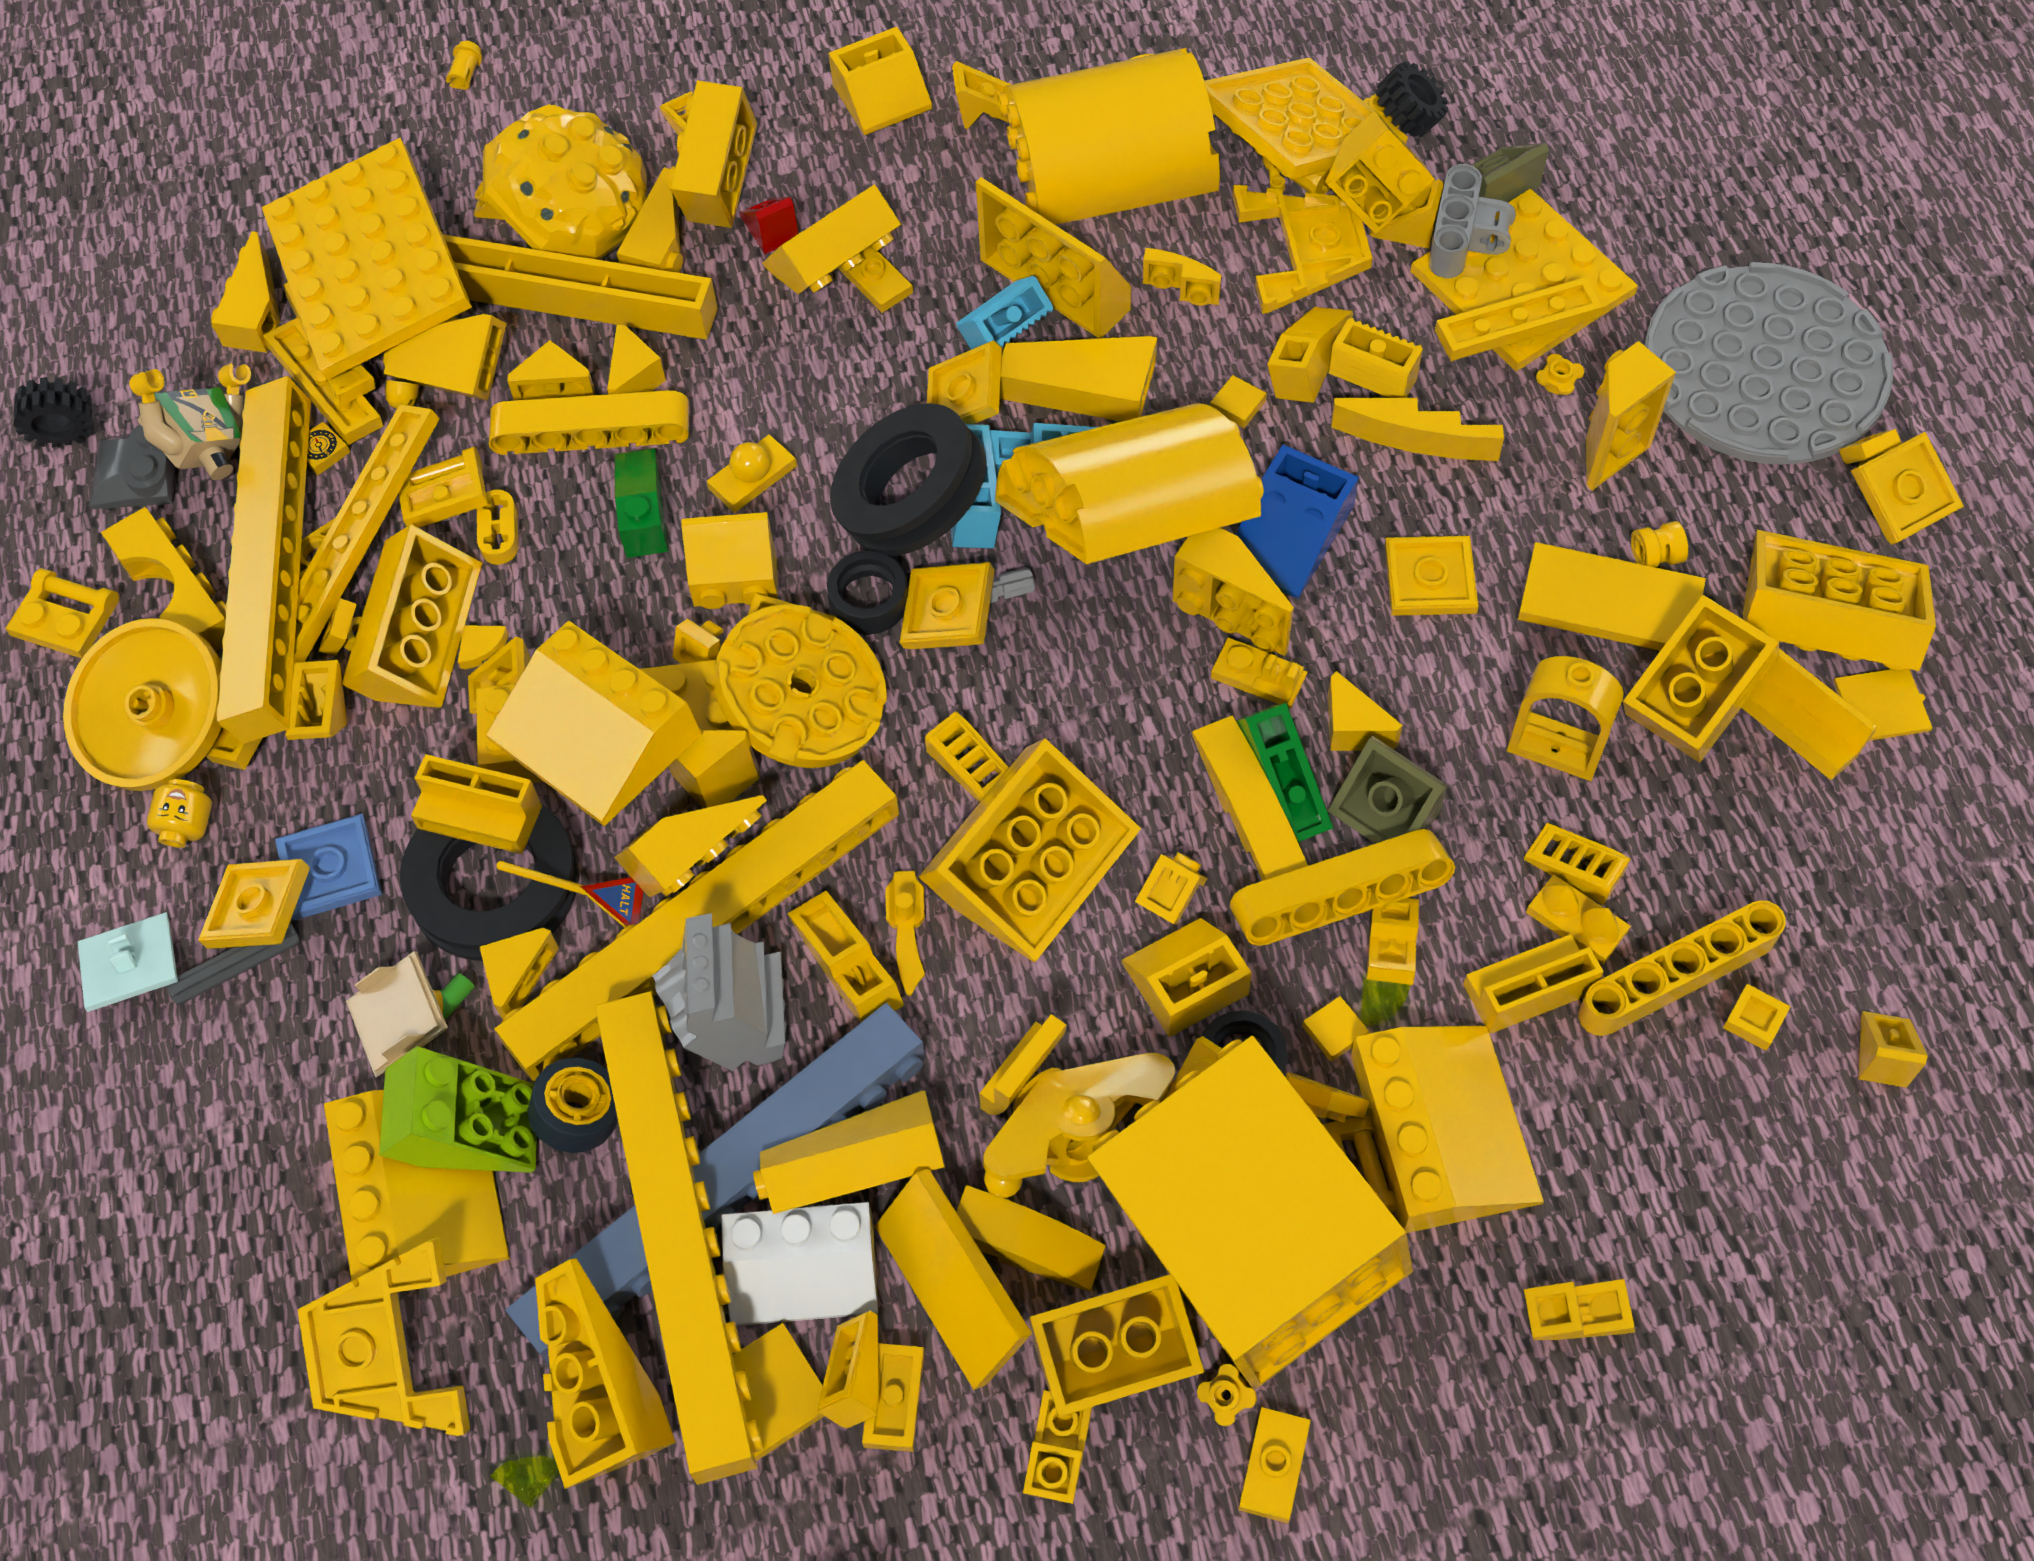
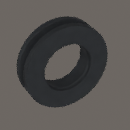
M927 403L898 410L870 427L858 438L843 457L834 475L830 491L832 513L839 524L866 551L871 550L888 556H898L919 550L946 534L960 521L975 501L983 484L986 471V455L983 445L960 416L946 406ZM930 453L937 454L935 465L928 478L914 493L899 502L879 506L881 493L887 482L902 466L917 457Z
M542 804L538 818L525 846L533 855L535 861L534 871L578 883L579 868L577 858L568 835L558 818ZM417 829L411 837L402 858L400 869L401 892L408 910L423 934L445 952L464 959L483 961L480 946L539 928H545L553 933L569 913L575 900L576 892L532 879L520 896L510 904L492 911H469L455 905L449 898L446 890L448 873L456 859L478 843Z

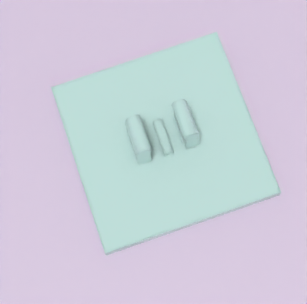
M167 912L78 941L84 1008L87 1012L178 982L171 927Z

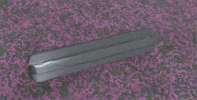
M289 923L282 944L233 947L177 976L178 982L167 985V991L177 1005H182L298 945L300 942L299 936L293 925Z

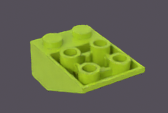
M416 1046L385 1068L379 1155L426 1168L532 1173L536 1170L537 1135L530 1126L527 1109L534 1083Z

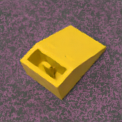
M1222 528L1188 536L1175 555L1172 601L1177 603L1178 607L1187 614H1200L1214 621L1215 625L1226 633L1233 634L1237 632L1251 639L1259 649L1266 652L1275 651L1285 656L1288 652L1294 607L1242 540Z
M761 795L662 818L644 830L614 858L649 897L660 892L666 897L670 893H675L695 875L690 870L695 863L698 867L706 862L709 863L728 846L724 840L728 834L733 838L753 825L762 816L757 809L767 800Z

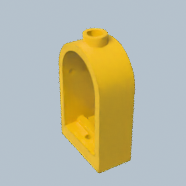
M1554 656L1542 660L1534 670L1521 703L1507 752L1592 781L1623 700V689L1619 681L1604 668L1584 659L1570 656ZM1555 698L1566 700L1585 708L1598 720L1601 727L1599 736L1531 712L1534 702L1540 699Z

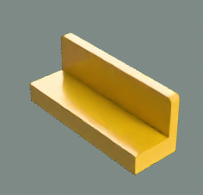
M1780 648L1779 658L1741 707L1830 780L1835 778L1858 757L1877 729V726Z

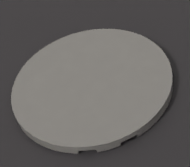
M1750 262L1749 266L1728 268L1727 265L1712 268L1697 274L1695 279L1683 286L1673 289L1656 309L1650 321L1644 342L1645 347L1676 372L1663 410L1677 426L1700 443L1731 457L1751 462L1779 465L1799 464L1823 459L1838 453L1839 449L1861 439L1874 426L1890 396L1893 384L1892 355L1888 353L1883 340L1884 333L1877 321L1867 309L1862 310L1850 300L1847 291L1811 272L1787 265Z

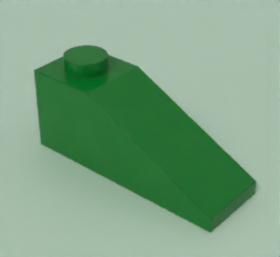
M656 449L615 454V503L618 530L626 557L631 558L668 552Z
M1287 704L1273 705L1237 719L1236 722L1271 784L1297 841L1300 842L1333 829Z

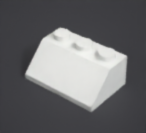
M869 1202L794 1208L773 1214L772 1210L722 1215L723 1267L731 1303L728 1304L730 1322L734 1321L736 1326L859 1316L870 1310L878 1314L874 1224Z

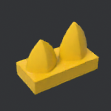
M1554 874L1526 910L1527 914L1559 936L1564 937L1571 934L1580 950L1590 947L1598 962L1602 965L1631 928L1629 924L1615 916L1610 908H1603Z

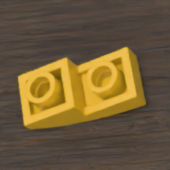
M1145 248L1143 284H1150L1160 289L1180 288V301H1188L1197 306L1207 304L1219 305L1221 274L1186 256L1159 249Z
M1047 1390L1043 1391L1023 1494L1071 1504L1074 1503L1093 1407L1058 1417L1050 1392Z

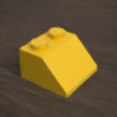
M767 512L681 519L688 587L694 607L702 606L707 609H718L725 604L745 603L751 606L755 593L778 599L777 556Z

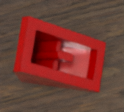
M773 197L738 212L764 255L778 249L781 245L798 235L794 204L791 197Z

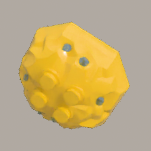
M548 104L528 112L521 119L509 125L487 143L483 149V198L536 250L600 260L622 244L647 199V174L641 156L631 146L628 138L614 131L612 127L602 122L594 113L574 112Z

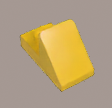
M956 61L952 65L964 128L968 129L983 112L993 118L1009 123L1008 116L1002 117L1000 114L997 94L1003 93L1004 87L1011 84Z

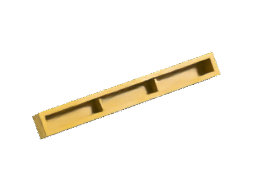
M443 234L467 296L471 301L615 325H626L627 327L705 340L709 336L718 310L712 278Z

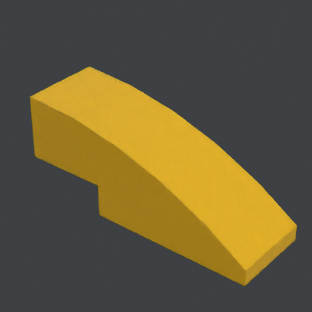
M827 891L822 892L787 913L806 946L860 1023L886 1002L894 1011L904 1006L895 981L875 958L867 940Z
M966 1185L956 1213L981 1252L998 1257V1262L1091 1292L1106 1248L1105 1244L1030 1208Z

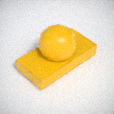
M769 434L758 443L745 442L736 446L731 452L729 464L708 479L707 486L731 511L736 513L797 467L796 458Z

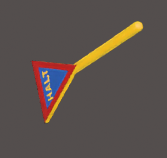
M499 861L496 864L498 870L586 895L624 928L639 923L643 890L632 877L591 885H581L503 861Z

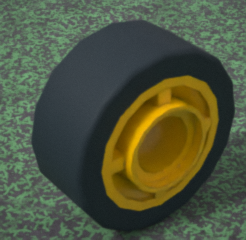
M580 1057L560 1059L544 1068L535 1080L527 1109L530 1126L541 1141L555 1150L568 1153L587 1152L604 1144L614 1131L618 1120L608 1069L596 1061ZM567 1102L578 1103L581 1106H583V1108L572 1107L568 1105Z

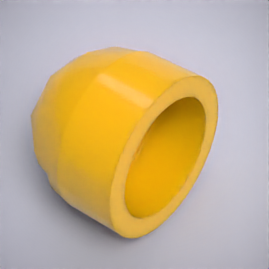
M386 380V401L395 409L400 404L413 406L418 397L419 384Z

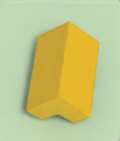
M425 754L415 776V780L421 790V794L411 814L416 827L421 830L523 854L542 808L532 781Z
M1569 934L1466 974L1463 986L1482 1022L1487 1026L1489 1034H1492L1585 997L1589 987L1601 979L1604 971L1591 948L1587 947L1580 950L1572 935Z

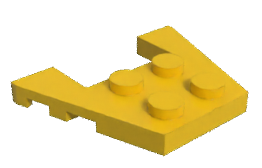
M1245 185L1233 186L1232 197L1239 223L1280 218L1293 271L1256 276L1255 287L1262 314L1272 312L1371 268L1373 258L1363 222L1339 196L1305 192V197L1283 195L1281 189L1267 188L1266 193L1248 191V186Z
M440 1237L426 1241L297 1309L314 1409L371 1420L383 1418L403 1422L404 1426L418 1429L430 1427L445 1430V1434L454 1436L465 1435L470 1431L464 1385L420 1392L413 1391L397 1293L440 1286L447 1282Z

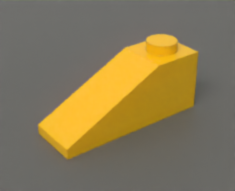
M664 167L618 249L617 257L619 263L680 273L683 256L680 252L677 200L668 187L669 168Z

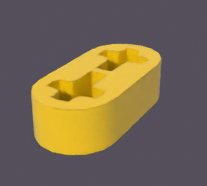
M491 490L486 492L488 505L477 508V543L482 557L487 562L501 565L512 560L518 551V513L514 500L508 492ZM496 505L503 506L499 511L500 520H494L491 513ZM495 534H501L504 542L501 543L500 549L495 550L492 548L495 545Z

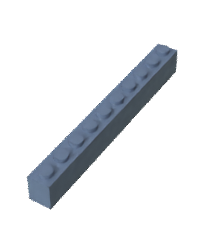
M887 1002L699 1153L701 1164L692 1167L696 1183L704 1181L708 1193L711 1210L702 1212L706 1229L714 1227L716 1234L722 1233L723 1214H735L751 1200L754 1203L762 1201L759 1199L753 1177V1171L760 1169L761 1151L851 1118L862 1109L865 1111L872 1110L885 1099L887 1095L886 1090L899 1079L902 1082L908 1081L919 1072L923 1066L922 1060L925 1059L923 1041ZM635 1205L567 1259L577 1258L614 1321L621 1315V1307L635 1295L643 1297L653 1291ZM535 1285L506 1308L505 1311L549 1366L548 1345L540 1339Z

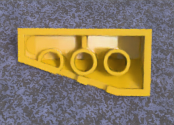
M577 1258L569 1259L536 1277L540 1339L548 1345L550 1373L543 1374L544 1391L552 1392L554 1421L547 1422L548 1439L564 1488L573 1487L639 1461L676 1443L659 1393Z

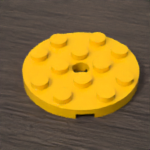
M781 604L759 609L744 617L734 626L722 644L716 658L714 687L725 718L734 730L747 732L751 747L763 755L787 765L821 768L844 762L853 757L866 746L881 724L883 706L887 700L884 675L875 654L863 638L846 623L836 617L831 621L821 615L810 612L811 607ZM799 678L806 681L810 686L811 693H803L796 688L791 689V679Z

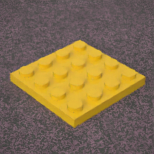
M1310 57L1204 81L1212 113L1228 125L1233 133L1241 136L1255 148L1259 155L1268 159L1284 176L1290 179H1297L1330 170L1344 138L1374 111L1372 107ZM1376 112L1406 144L1408 137Z
M1532 189L1527 190L1508 202L1514 207L1516 217L1513 224L1509 227L1508 233L1511 236V243L1507 251L1497 255L1468 251L1463 272L1453 278H1442L1431 271L1429 267L1430 251L1412 262L1410 271L1456 315L1587 277L1604 306L1601 314L1603 316L1635 295L1638 285ZM1496 212L1495 220H1499V212ZM1491 234L1490 242L1493 243L1495 235ZM1598 318L1494 348L1493 350L1517 372Z

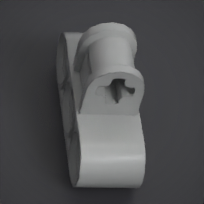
M1458 164L1451 167L1445 178L1429 258L1431 271L1442 278H1453L1463 272L1468 251L1497 255L1507 251L1511 243V236L1508 232L1510 225L1513 224L1516 217L1514 207L1502 200L1479 197L1482 175L1477 168L1468 164ZM1496 212L1500 213L1499 220H1495ZM1491 234L1495 235L1493 243L1490 242Z

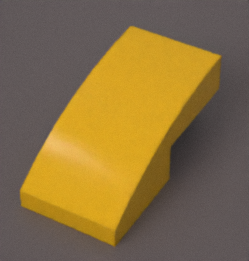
M1405 898L1372 909L1367 980L1413 985L1416 971L1419 899Z
M1625 1279L1575 1286L1574 1282L1524 1289L1533 1340H1563L1635 1333Z

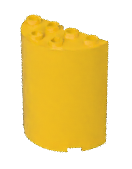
M1186 48L1006 85L1003 93L997 94L1000 114L1002 117L1008 116L1010 126L1006 127L1010 149H1017L1019 159H1016L1017 175L1020 183H1027L1029 192L1025 193L1026 206L1055 225L1219 191V153L1212 148L1209 138V132L1215 130L1212 108L1197 60L1192 52L1187 53Z
M1201 403L1013 449L1014 454L1011 459L1002 462L996 482V503L1031 527L1044 525L1047 538L1085 564L1260 517V499L1264 493L1262 481L1256 475L1252 459L1240 436L1237 424L1232 420L1229 421L1217 409Z

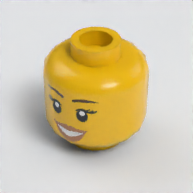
M171 779L168 785H162L155 789L147 817V827L159 835V843L170 847L184 848L187 841H197L204 837L212 808V800L204 793L203 786L187 780Z

